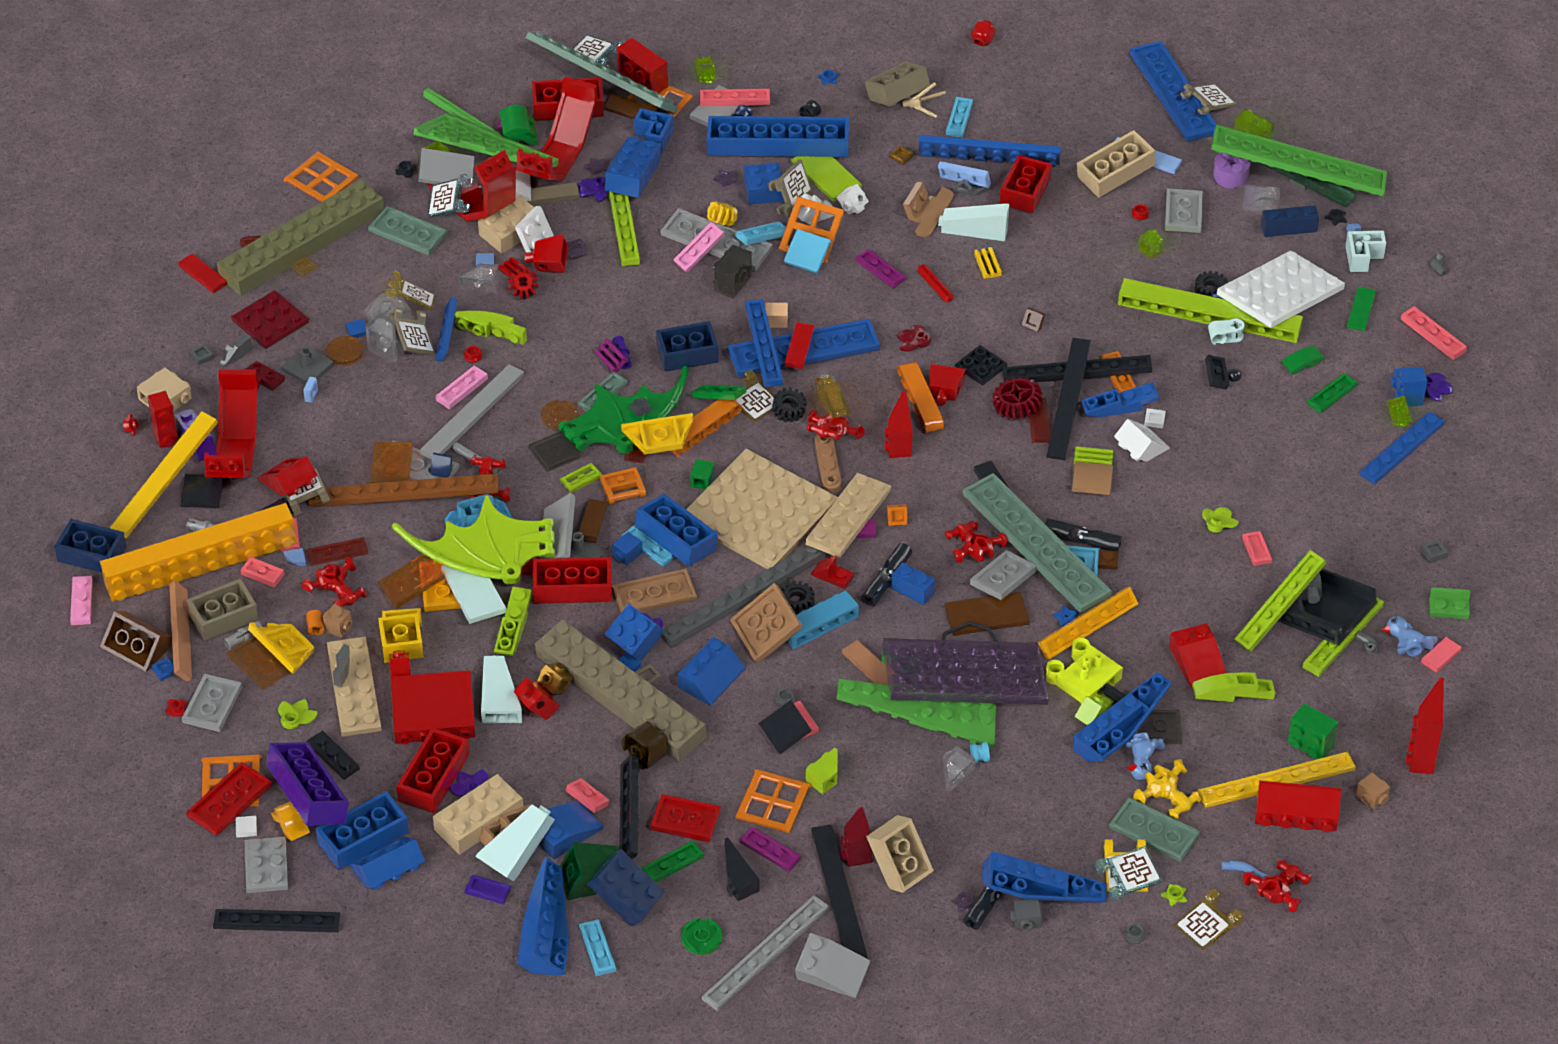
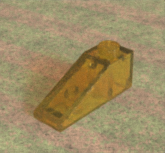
M824 374L820 378L814 379L817 399L833 418L851 414L839 383L833 375Z

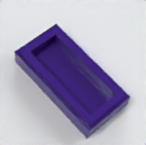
M472 874L465 888V894L504 905L511 890V885Z

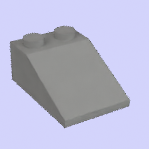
M810 933L795 968L796 978L856 998L870 965V960L830 939Z

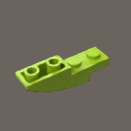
M459 311L455 313V326L461 330H468L477 336L487 338L492 333L496 337H503L513 343L522 345L527 341L526 328L515 325L513 317L487 311Z
M512 587L494 653L514 656L528 618V608L532 596L531 589Z
M1249 672L1210 676L1195 681L1192 684L1195 699L1234 702L1235 697L1273 700L1276 694L1272 680L1257 679L1256 673Z

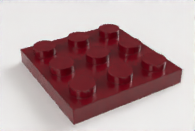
M275 290L231 316L235 324L265 349L309 323L308 317Z

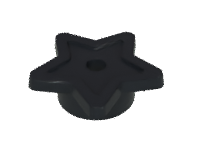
M1331 209L1330 215L1325 216V219L1332 221L1334 226L1339 223L1348 222L1344 218L1346 212L1340 209Z

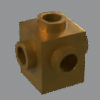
M559 663L546 664L541 669L537 681L543 685L547 692L564 694L573 676Z

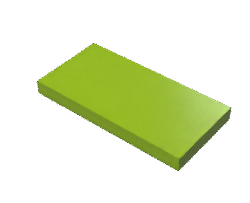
M797 156L791 159L792 164L796 163L799 159L802 160L808 179L832 202L837 201L836 197L847 187L858 184L860 189L862 188V184L833 157Z

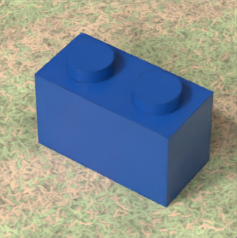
M902 562L892 574L891 589L925 605L935 593V579Z

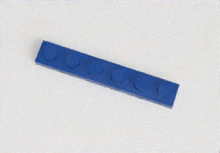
M763 299L745 301V309L764 387L783 385Z
M1429 411L1360 471V476L1375 485L1444 425L1445 420Z

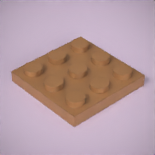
M775 583L730 619L754 661L760 663L803 627L781 589Z

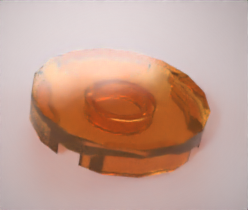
M340 336L329 342L326 352L327 357L334 361V364L349 366L360 361L364 350L361 341L357 338Z
M553 400L542 408L541 419L545 426L554 430H559L558 425L562 421H571L578 417L577 407L567 400H563V402Z

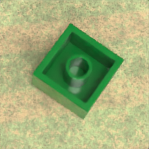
M1304 703L1291 718L1288 743L1293 748L1306 752L1311 758H1324L1335 745L1338 721Z

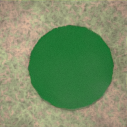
M696 918L689 921L683 927L681 934L682 944L686 950L698 955L710 954L716 951L723 939L722 929L718 923L707 918L706 920Z

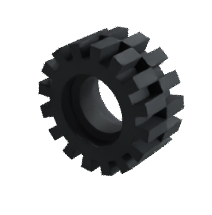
M1205 271L1203 275L1200 273L1196 277L1194 293L1213 297V294H1217L1219 287L1228 283L1227 278H1223V274L1218 275L1216 271L1215 274L1212 271H1209L1208 274ZM1207 285H1213V286H1216L1217 288H1215V289H1210V288H1207V287H1205V286H1207Z
M789 387V390H786V388H783L782 391L779 390L773 399L772 412H774V416H778L780 421L784 419L783 422L786 423L787 420H790V423L794 419L798 421L799 418L804 416L806 411V396H803L802 392L798 393V389L792 391L791 387ZM790 402L795 404L796 407L787 408L783 403Z
M792 581V585L787 583L786 587H782V593L796 615L815 605V592L811 586L808 587L807 583L802 585V581H799L798 584ZM793 596H801L804 598V600L796 602L790 600V598Z

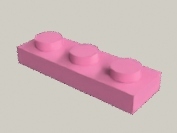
M710 222L673 259L674 262L688 273L725 236L724 232Z
M474 365L438 393L436 401L450 410L488 380V374Z
M92 576L72 577L71 625L91 624Z

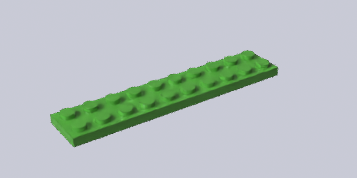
M1220 125L1215 127L1211 150H1215L1218 153H1226L1236 158L1248 159L1270 167L1281 168L1288 172H1295L1303 176L1317 178L1321 181L1332 182L1339 186L1350 187L1357 191H1365L1372 195H1384L1387 171Z

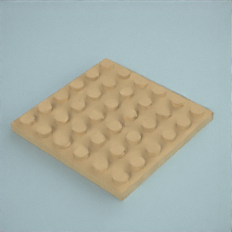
M745 449L686 510L718 533V543L769 569L785 559L818 524V521L823 518L838 497L758 454Z

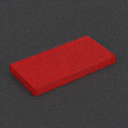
M241 762L186 812V815L215 836H218L236 817H239L272 786V781Z

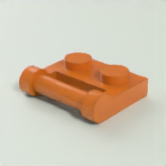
M636 467L600 476V482L609 505L638 496L640 498L646 497L645 487ZM637 487L634 490L613 494V492Z

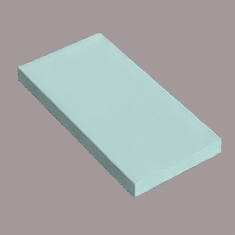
M445 565L441 566V571L469 624L506 613V607L490 578L465 573Z

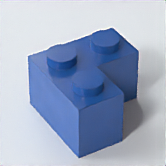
M640 108L634 119L635 135L645 137L647 141L651 140L661 143L662 154L673 133V115Z
M1423 367L1394 369V375L1391 377V387L1395 388V399L1399 401L1400 406L1423 405L1427 378Z

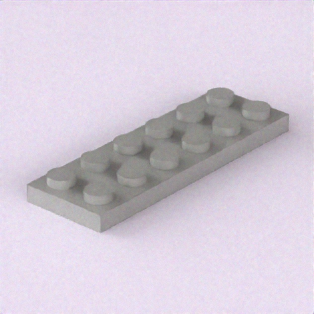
M678 208L661 229V235L688 245L712 221ZM712 222L724 232L725 236L708 254L756 272L773 250V244L766 241L745 245L736 238L737 230Z

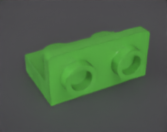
M1431 588L1429 597L1430 617L1469 619L1470 590Z

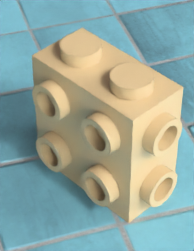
M167 368L156 372L137 386L138 399L148 407V395L165 390L173 405V412L192 399L191 387L188 382L181 380L174 372L169 371Z

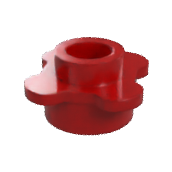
M129 413L128 418L123 419V427L126 433L131 432L134 436L136 429L139 428V423L136 418H133L132 413Z
M168 700V708L165 710L166 714L173 717L183 716L187 701Z

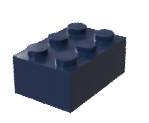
M710 321L656 330V346L664 371L682 369L685 365L694 367L719 362V347Z
M74 519L69 520L55 544L58 562L101 573L100 561L121 555L126 549L124 532Z
M622 849L610 855L587 883L630 926L641 922L665 893Z

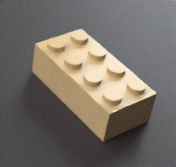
M1133 130L1077 163V176L1100 198L1155 166V150Z
M496 774L433 816L434 830L460 855L480 842L479 838L483 827L498 822L500 815L523 807V798Z

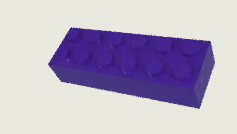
M308 742L270 743L266 765L305 824L309 826L345 824L349 801Z

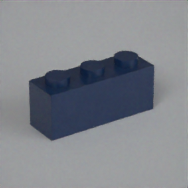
M1315 205L1262 211L1261 227L1264 237L1314 233L1318 230L1319 215Z

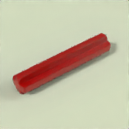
M926 264L919 265L918 273L946 303L952 301L954 295Z

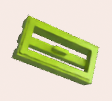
M1076 446L1074 464L1075 462L1112 465L1113 450Z
M591 462L560 478V483L564 484V487L570 493H573L600 479L602 473ZM591 469L593 470L585 475L583 474Z

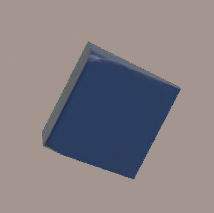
M433 452L431 475L448 478L453 469L452 456Z

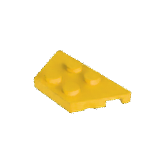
M693 413L621 424V430L645 455L678 450L683 448L693 422Z
M249 623L248 630L292 674L313 654L314 646L292 624L279 625L267 623L266 627H257L256 623Z

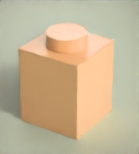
M766 303V313L770 328H787L788 303Z

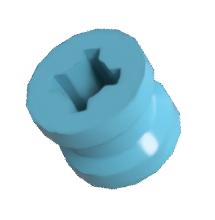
M982 742L981 745L970 744L973 764L979 761H990L987 742Z

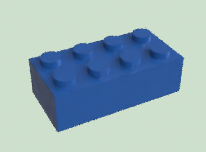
M627 137L605 172V191L639 198L661 161L662 144L651 140L638 139L637 137Z
M665 493L637 509L635 527L688 567L716 551L718 533Z
M387 791L347 811L345 824H337L335 826L327 824L316 828L319 846L338 870L409 833L408 817Z

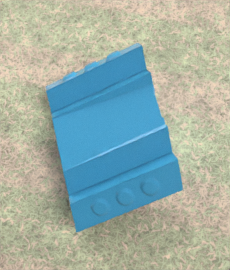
M485 494L457 502V510L450 511L444 521L445 523L449 521L458 527L471 526L479 517L486 495L489 496L497 511L509 518H512L503 501Z

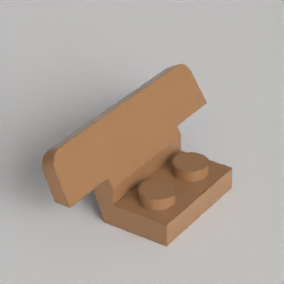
M916 182L903 203L908 220L920 223L915 230L916 235L921 237L931 236L939 223L940 215L943 216L944 209L948 208L954 198V193L951 190L942 186L936 197L928 196L924 183Z

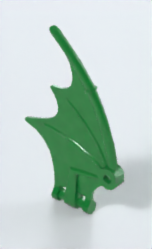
M686 365L683 366L677 384L671 390L664 393H654L645 385H642L635 395L623 397L595 384L597 398L594 405L579 417L571 421H562L558 425V429L565 433V436L572 444H576L575 446L579 451H584L589 445L600 442L616 445L618 452L627 454L635 449V444L622 432L621 424L668 417L673 409L677 408V403L686 384L689 368Z

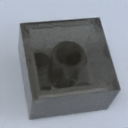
M733 244L724 252L723 257L715 262L713 267L715 292L732 299L735 298L752 277L751 251Z

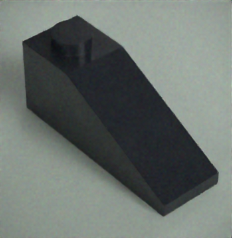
M728 837L725 838L726 888L730 896H735L737 901H740L760 891V880Z

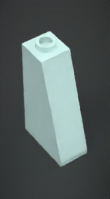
M1009 204L945 208L943 216L940 215L938 226H941V233L1005 241L1008 230Z
M484 656L481 702L482 723H522L521 706L517 695L514 693L515 688L504 656Z
M531 805L478 852L476 857L514 881L555 819L549 816L551 812L540 805L537 808Z

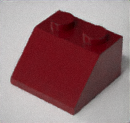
M859 807L844 826V836H841L842 861L846 860L848 867L872 863V848L866 837L871 834L863 807Z

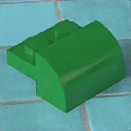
M515 104L506 106L499 111L502 131L505 137L515 142L521 139L531 146L538 144L535 120L532 116L528 115L527 107Z

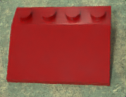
M1439 678L1420 704L1418 714L1413 716V727H1411L1410 733L1411 740L1408 742V752L1410 753H1406L1405 765H1409V772L1432 775L1434 773L1443 728L1444 678Z

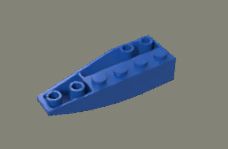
M1156 672L1075 734L1073 750L1088 762L1105 760L1131 740L1172 686V682Z
M994 851L983 862L982 881L992 890L1033 900L1097 903L1106 901L1107 883Z
M546 857L535 880L527 905L521 931L517 964L532 974L564 975L569 936L562 867Z

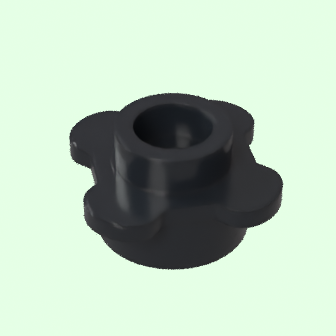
M402 161L399 163L395 173L409 178L412 172L416 171V166L412 165L410 161Z

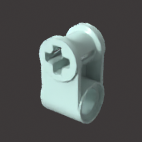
M1240 319L1213 321L1208 325L1211 342L1214 345L1216 343L1240 342L1244 338L1242 332L1244 322Z

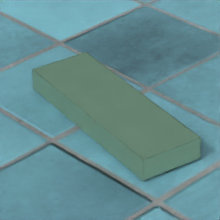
M613 372L599 386L613 394H617L628 384V380ZM595 388L577 403V407L587 412L594 405L597 398Z

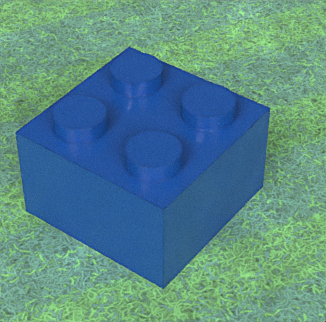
M779 162L744 166V184L749 205L784 201L781 191H777L776 188L770 191L768 187L769 182L778 179L782 175Z
M628 603L606 631L605 635L640 662L665 631Z

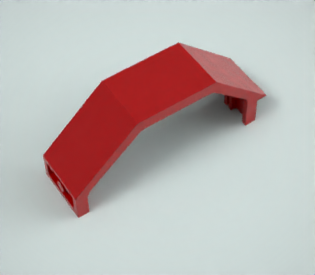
M564 76L562 80V96L549 139L540 151L550 156L548 158L540 157L539 153H536V155L535 152L529 154L519 148L517 151L516 171L548 180L563 181L584 147L598 98L597 85ZM552 157L559 159L558 166L554 168Z
M505 150L473 167L484 188V192H481L482 200L464 209L456 202L454 211L465 221L487 218L516 201V166L512 165ZM427 183L431 192L433 191V186H437V184Z
M219 369L217 455L204 454L205 477H251L257 439V370Z

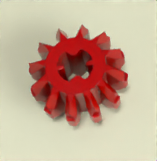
M524 268L523 273H521L520 269H517L518 275L511 273L513 279H508V283L511 284L508 287L509 291L514 290V297L519 293V299H523L525 294L526 298L529 299V292L535 295L536 291L534 289L539 288V284L535 283L538 281V277H533V271L527 274V268ZM520 281H526L527 286L524 287L523 285V287H521Z

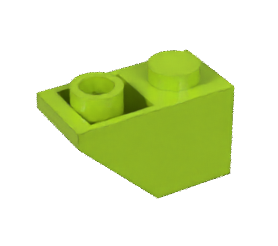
M1097 695L1094 697L1086 696L1074 717L1088 725L1111 708L1113 701L1105 696L1102 698Z
M833 748L831 751L825 752L819 760L811 763L806 769V781L822 795L837 784L838 749Z

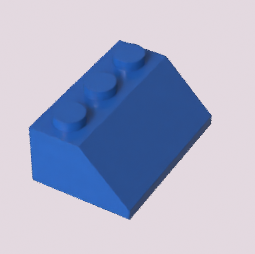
M713 637L678 673V688L711 706L745 670V666L729 645Z
M402 837L351 863L350 866L366 888L375 890L384 886L383 882L389 879L393 881L402 877V873L407 870L411 872L420 868V864L425 862L416 839Z

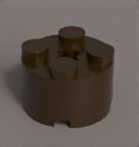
M646 721L623 737L622 748L624 751L627 750L629 755L638 756V766L644 770L645 768H650L667 755L668 748L666 742L668 738L664 732H659L649 721Z

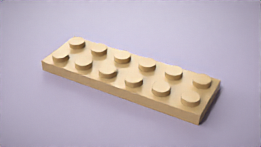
M857 473L806 538L805 545L840 558L891 491V485Z
M366 637L327 642L342 737L382 731ZM346 644L350 648L349 673L342 687L334 685L333 671L337 667L336 655L342 646Z

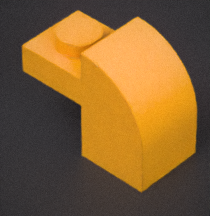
M291 801L274 808L275 811L271 815L274 821L280 823L283 833L288 840L293 841L310 833L308 826Z

